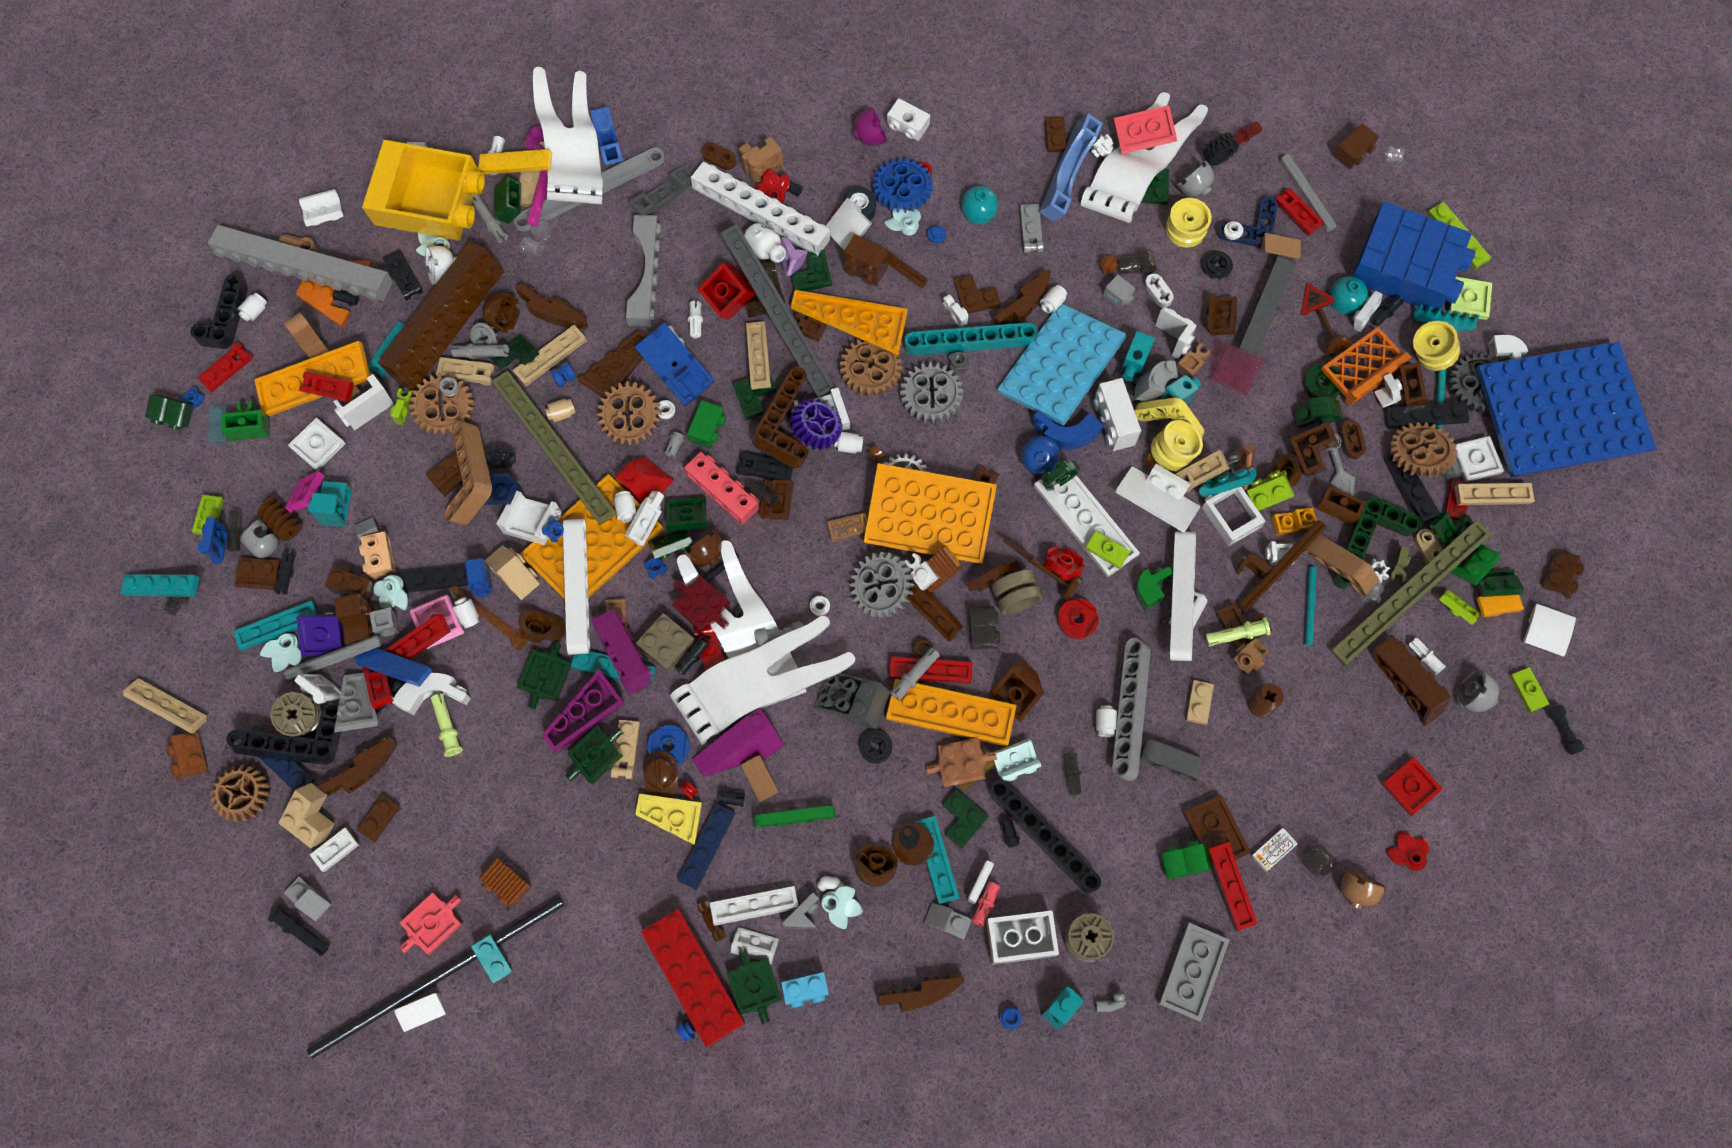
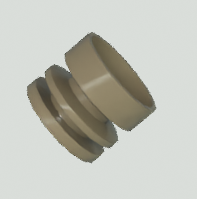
M305 692L286 693L277 698L272 705L271 721L275 729L283 735L292 737L309 735L317 730L324 705L322 703H315L312 694ZM293 710H297V711H298V712L296 713L297 718H293V715H294V713L292 712Z
M1094 913L1083 914L1077 917L1066 928L1064 943L1068 953L1074 959L1084 963L1094 962L1107 955L1114 942L1113 929L1109 922L1102 916ZM1088 932L1090 933V935L1094 934L1095 938L1092 940V943L1091 940H1086L1085 936L1088 935Z

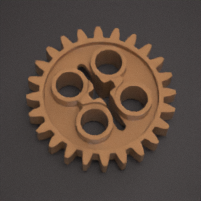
M857 339V345L850 343L851 350L845 348L846 355H841L840 367L842 369H840V375H843V382L848 381L847 388L853 386V393L860 390V396L867 392L868 398L871 393L878 397V392L885 395V389L892 391V385L897 386L896 379H901L900 372H902V366H900L902 365V359H898L900 353L896 355L867 341L861 342L859 339ZM868 354L869 357L864 358L861 355ZM880 360H886V361H888V362L885 363V364H882V363H880L879 361H880ZM857 370L863 371L862 374H856L854 372ZM879 376L882 379L874 380L873 377Z
M438 374V378L434 379L430 375L431 381L428 382L426 379H423V386L417 384L419 391L412 390L415 397L409 398L413 403L409 405L410 410L413 411L410 414L412 418H415V424H420L421 430L426 428L427 434L434 431L437 437L439 432H442L443 436L446 437L447 431H450L453 435V427L457 421L466 422V419L472 420L468 413H474V409L470 407L475 405L474 400H470L473 398V395L468 393L470 389L468 386L464 387L463 380L457 383L459 391L453 398H447L442 394V399L445 403L443 404L445 421H441L442 411L440 409L441 398L439 390L442 377L441 374ZM449 384L445 385L446 389H453ZM436 394L434 399H427L428 395ZM457 411L454 417L448 416L449 412ZM430 413H437L435 418H428Z
M626 381L625 387L618 383L619 389L612 386V393L605 392L607 399H600L604 402V405L598 406L602 412L598 413L597 416L603 417L598 423L605 425L602 431H609L607 437L611 438L614 436L613 441L618 442L620 440L622 445H625L626 441H628V444L632 446L634 440L637 444H641V438L648 441L646 435L653 436L652 428L658 429L655 422H661L656 417L662 414L661 411L656 410L660 403H654L657 396L650 397L652 391L650 389L645 391L646 386L641 385L638 389L637 382H634L632 387L628 381ZM628 396H630V403H629V404H628V401H627V397H628ZM637 399L643 400V405L640 408H635V401ZM618 400H623L624 404L621 409H616L615 407ZM629 409L633 412L630 418L626 416V413H629ZM639 418L644 420L641 428H637L635 425L636 420ZM619 419L624 420V426L621 429L616 427V422ZM629 422H630V424H631V426H632V430H631V431L628 430V428H629Z
M1417 422L1414 427L1409 423L1408 428L1402 426L1401 431L1397 430L1396 434L1393 435L1389 447L1391 449L1390 455L1393 456L1392 461H1398L1397 467L1404 466L1403 472L1411 470V475H1414L1416 472L1420 478L1422 474H1426L1430 478L1431 473L1437 477L1439 471L1444 474L1446 469L1450 470L1451 465L1455 462L1457 444H1453L1454 438H1448L1449 432L1442 433L1443 428L1435 429L1436 424L1428 427L1427 422H1425L1424 426Z

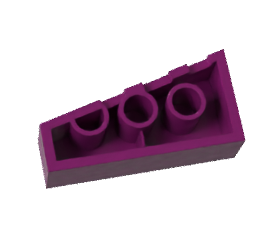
M613 609L592 619L593 627L628 695H632L650 686L649 678L652 677L648 666H644L641 661L643 657L639 649L634 648L632 644L634 639L631 633L625 631L623 627L625 622L621 614L616 615Z
M598 669L591 680L585 684L578 695L572 699L542 736L553 752L557 754L622 708L624 702L600 669Z

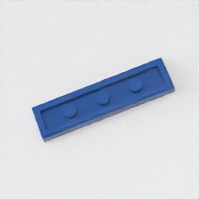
M377 648L361 653L354 659L357 665L418 687L432 673L428 666Z

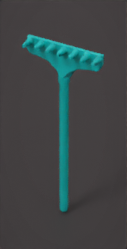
M1423 305L1414 309L1413 312L1416 322L1426 324L1432 321H1443L1453 326L1456 332L1473 331L1477 326L1476 322L1480 316L1476 315L1473 319H1470V313H1467L1464 317H1459L1460 311L1452 316L1450 315L1451 310L1441 314L1442 308H1439L1436 312H1431L1432 306L1423 311ZM1446 369L1438 370L1436 404H1444ZM1436 425L1435 429L1443 428V425Z

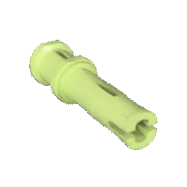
M1264 617L1262 620L1252 623L1247 621L1243 626L1207 633L1206 640L1210 647L1242 638L1251 640L1255 636L1263 634L1268 636L1271 633L1267 618Z
M438 694L433 695L430 699L441 731L439 739L443 742L445 748L444 756L452 757L460 754L463 748L459 746L457 730L453 729L444 694H439V696Z

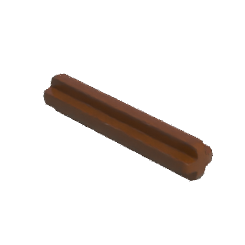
M888 251V265L920 288L925 287L928 281L926 277Z

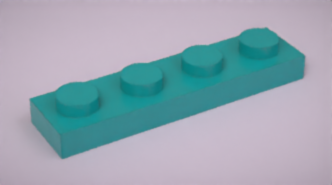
M124 574L120 594L124 596L195 597L200 577L196 575Z
M311 600L234 630L233 633L239 650H247L280 637L285 633L298 630L296 617L298 615L318 614L315 603Z
M592 651L587 654H574L571 669L595 674L600 669L605 677L620 680L608 655ZM644 664V666H648L652 677L649 678L652 684L656 668Z
M936 816L915 821V823L926 826L930 830L931 837L934 839V850L926 863L938 905L958 900V891Z

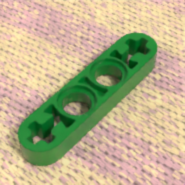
M823 806L753 816L754 828L804 823L805 820L806 822L833 819L836 817L834 806Z

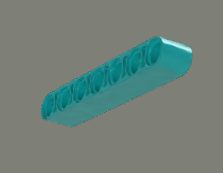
M1032 323L910 332L905 337L904 349L907 354L915 356L1027 347L1035 341L1037 327ZM1025 333H1029V334H1031L1032 336L1027 337V336H1025L1024 334H1025ZM1005 335H1011L1013 338H1007ZM987 336H991V337H993L994 339L989 340V339H987L986 337H987ZM967 338H973L974 341H968ZM953 339L956 342L950 343L947 340ZM935 341L936 344H930L928 342ZM915 342L917 345L911 346L909 343Z

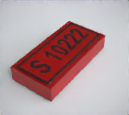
M1452 479L1450 481L1445 512L1449 514L1451 519L1458 520L1463 514L1467 515L1468 505H1457L1454 486L1471 483Z

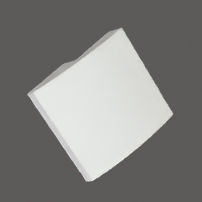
M849 198L844 201L826 225L830 229L831 237L843 250L846 249L854 234L862 237L872 224L861 213L862 210Z
M1535 603L1523 642L1565 656L1576 618Z

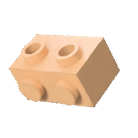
M386 532L361 537L362 544L359 545V550L365 559V563L362 564L365 575L375 580L387 577L389 573H396L390 537Z

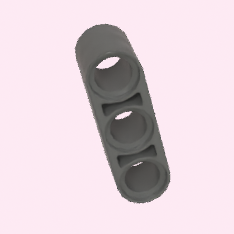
M1149 739L1146 740L1140 757V761L1147 764L1148 762V765L1192 781L1198 780L1204 762L1200 757Z

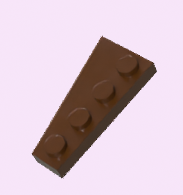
M638 330L621 343L620 347L613 353L607 354L606 358L599 364L593 365L585 375L579 376L577 378L578 382L602 398L607 399L605 392L612 393V386L619 389L618 383L623 385L642 361L643 357L636 350L635 346L648 335Z

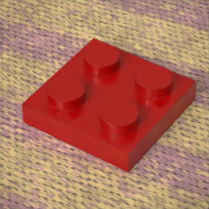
M1414 757L1382 783L1383 787L1410 816H1413L1443 790Z

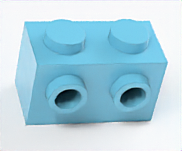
M824 972L781 982L786 1006L791 1005V1008L804 1006V1002L812 1000L813 1003L825 1001V996H829Z

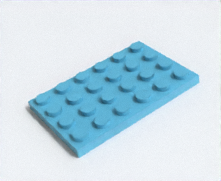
M1062 304L1056 312L1052 313L1037 334L1035 341L1028 346L998 387V393L1035 412L1040 410L1049 419L1064 426L1124 342L1126 333Z

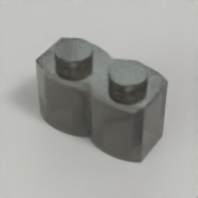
M994 606L969 608L971 650L996 649L997 644L1000 643V631H996L995 624H999L998 611L995 612Z

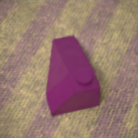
M758 708L695 756L692 761L704 777L742 765L758 755L765 759L781 749L784 744L762 710Z

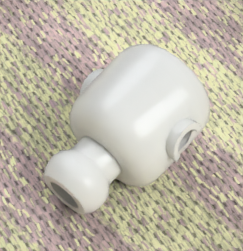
M761 223L753 224L746 230L744 236L757 258L763 260L771 259L776 263L781 262L785 258L786 250L781 245V239L776 234V230H771Z

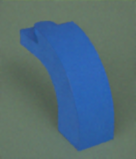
M609 107L591 110L590 113L604 165L623 162Z
M1040 410L1034 415L1032 421L1035 429L1039 432H1044L1043 436L1053 439L1059 446V449L1068 450L1090 444L1102 433L1104 424L1090 413L1079 424L1072 427L1057 425Z

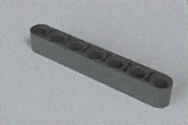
M1277 256L1232 366L1249 373L1251 372L1295 266V261Z

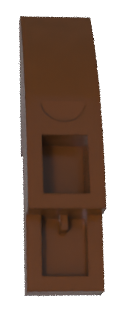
M1048 269L1044 273L1040 272L1030 283H1024L1019 288L1018 298L1014 299L1009 304V307L1000 309L995 314L993 325H1006L1011 320L1018 324L1026 319L1042 299L1049 283L1051 270Z
M521 283L516 288L519 297L527 302L526 306L529 313L537 318L565 328L575 325L578 329H587V317L581 311L576 312L566 301L563 300L561 302L555 298L551 302L547 297L539 296L532 287H526Z
M391 737L383 738L377 741L376 745L370 749L360 750L357 756L352 758L355 763L354 767L348 766L341 771V774L326 778L322 781L323 784L317 786L318 789L325 793L327 797L341 789L349 794L357 790L375 776L386 764L397 746L396 741Z
M959 974L946 975V979L938 980L937 976L925 977V981L920 982L921 991H917V987L906 988L904 993L895 994V990L882 991V995L878 996L879 1006L901 1003V1012L920 1009L947 997L961 986L965 979L964 977L959 978Z

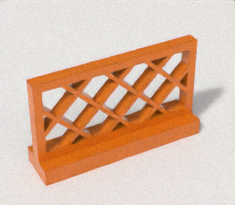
M1377 327L1324 365L1321 370L1346 397L1345 402L1350 407L1384 382L1383 376L1390 373L1392 375L1400 370V366L1406 365L1412 357L1407 352L1403 354L1384 332ZM1375 334L1381 339V344L1372 343V337ZM1358 347H1368V354L1358 353ZM1372 348L1381 349V356L1372 355ZM1385 350L1392 351L1395 357H1385ZM1344 357H1354V364L1344 363ZM1358 358L1367 359V366L1358 365ZM1371 360L1381 361V367H1371ZM1331 366L1340 367V375L1334 374L1329 368ZM1344 368L1353 369V377L1344 375ZM1357 370L1367 371V378L1357 377ZM1343 381H1353V388L1348 390L1343 385Z

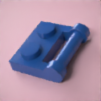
M206 517V522L202 527L203 540L198 544L197 549L202 554L208 555L211 562L218 565L224 560L229 531L215 518Z

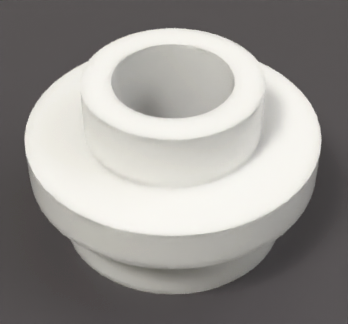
M1236 221L1228 222L1224 227V234L1228 239L1236 240L1242 236L1243 227Z
M668 400L660 401V406L656 410L662 412L664 408H668L669 411L666 413L662 412V414L657 416L661 419L673 417L675 414L674 404Z
M816 596L810 602V610L814 615L823 616L830 609V602L824 596ZM821 603L824 605V607L822 609H817L816 605Z

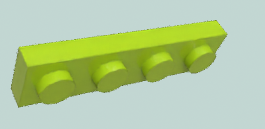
M1444 202L1427 213L1430 218L1468 231ZM1471 234L1467 248L1476 251L1471 263L1472 268L1475 270L1488 262L1491 257Z

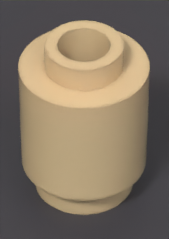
M565 398L547 404L548 408L545 409L548 419H553L554 423L576 414L571 399L566 400Z

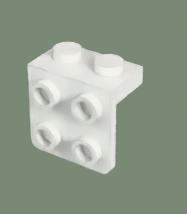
M1163 307L1155 326L1178 339L1172 356L1179 360L1182 354L1186 355L1188 353L1191 343L1195 338L1193 334L1197 325L1190 319L1181 317L1174 310Z

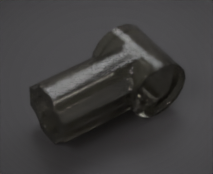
M1149 249L1142 250L1136 255L1117 258V269L1120 275L1136 272L1144 275L1147 273L1151 274L1157 270L1153 251Z

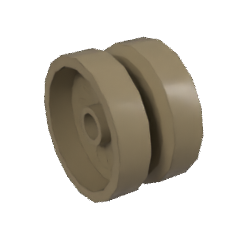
M1023 570L1009 574L992 585L991 588L995 597L1000 598L998 606L1002 614H1013L1028 609L1043 599L1040 587L1034 586L1037 579L1032 570Z

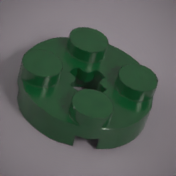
M1316 364L1312 366L1303 382L1306 392L1312 398L1333 397L1336 399L1341 391L1321 370L1324 365ZM1331 366L1329 368L1334 374L1340 375V370L1337 367ZM1320 379L1322 381L1326 379L1328 381V386H1323L1320 382Z
M1063 460L1056 465L1057 469L1053 472L1044 474L1041 480L1045 489L1052 491L1055 490L1054 485L1059 484L1063 486L1078 474L1076 470H1080L1077 462Z

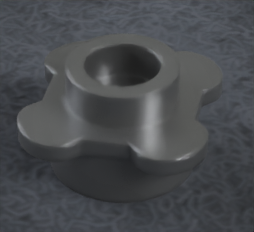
M964 352L951 353L948 356L951 363L950 370H967L969 366L966 363L967 354Z

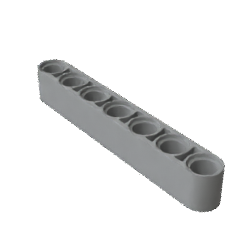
M1138 638L1129 639L1125 645L1112 765L1114 774L1126 781H1133L1139 773L1151 654L1150 647Z

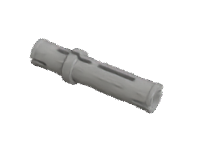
M474 194L477 201L472 199L471 204L485 222L487 230L492 232L498 243L504 242L501 236L507 240L508 235L500 226V221L494 218L481 196Z
M470 343L464 346L453 345V349H451L454 358L507 357V353H509V347L506 344L475 345Z
M930 647L914 667L901 677V681L890 691V694L900 701L910 688L913 689L916 686L919 678L940 657L939 653Z

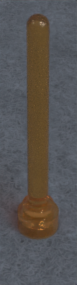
M451 586V592L457 597L471 598L478 614L510 639L511 646L516 650L520 651L528 643V640L522 633H515L458 586Z

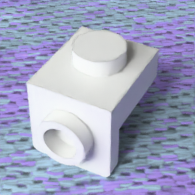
M1391 373L1383 376L1385 387L1375 391V395L1383 408L1401 400V383L1398 379H1394Z
M1271 541L1265 547V559H1268L1269 566L1275 565L1291 549L1293 544H1276L1275 541Z

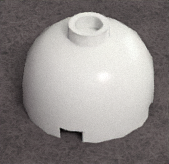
M430 246L425 250L426 266H429L430 273H428L432 285L440 281L456 260L451 251L443 246Z

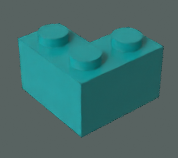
M323 481L322 488L319 489L318 493H313L312 500H309V512L321 525L345 527L352 489L347 483Z

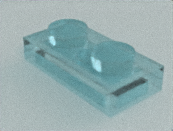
M229 405L209 406L208 445L229 444V440L221 432V414L231 413Z

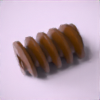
M271 497L261 504L257 516L273 530V533L281 541L291 540L301 532L302 524H298V520L293 518L291 513H287L288 510L282 508V504L277 502L275 497Z
M1264 684L1250 697L1248 701L1250 712L1257 717H1268L1282 704L1283 692L1275 684Z

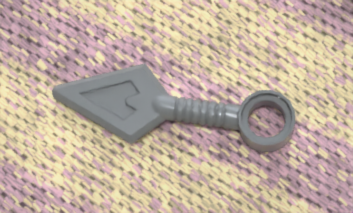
M1335 434L1339 444L1325 450L1330 452L1336 469V473L1330 483L1336 489L1343 491V493L1346 492L1347 495L1354 496L1355 476L1343 469L1338 452L1341 438Z

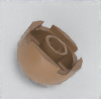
M1345 870L1341 882L1343 895L1350 900L1349 904L1358 909H1362V906L1371 907L1379 903L1387 887L1374 879L1372 881L1366 878L1365 875L1351 870Z

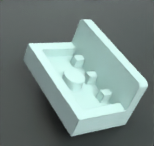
M1030 739L996 751L997 760H993L998 777L1004 781L1015 780L1018 775L1023 773L1031 774L1041 767Z

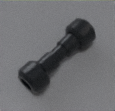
M1557 705L1548 709L1547 713L1550 719L1556 721L1564 734L1563 737L1567 742L1565 747L1568 753L1573 755L1583 751L1585 746L1582 740L1577 739L1574 732L1571 731L1565 717L1567 712L1564 706Z

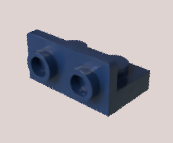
M489 473L492 492L484 505H511L519 483L509 473Z

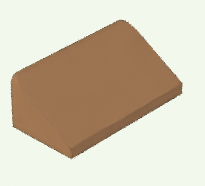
M1264 233L1260 252L1300 259L1301 240Z
M760 755L741 765L759 803L779 793Z

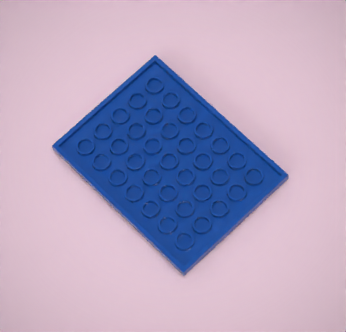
M1620 341L1484 364L1476 368L1510 477L1636 455L1657 449Z

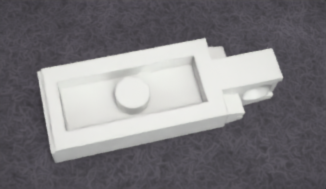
M652 491L649 497L644 499L625 533L627 538L639 546L645 544L662 512L659 505L664 495L659 491Z

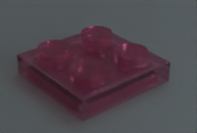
M1229 344L1211 380L1247 396L1265 360Z

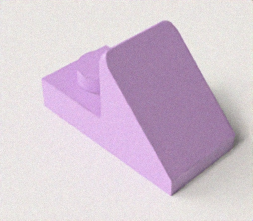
M782 237L781 245L786 250V256L781 261L786 275L790 276L802 267L808 251L794 249L790 239Z

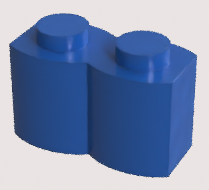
M478 558L465 561L468 588L477 597L489 596V593L493 592L490 568L486 565L485 560Z

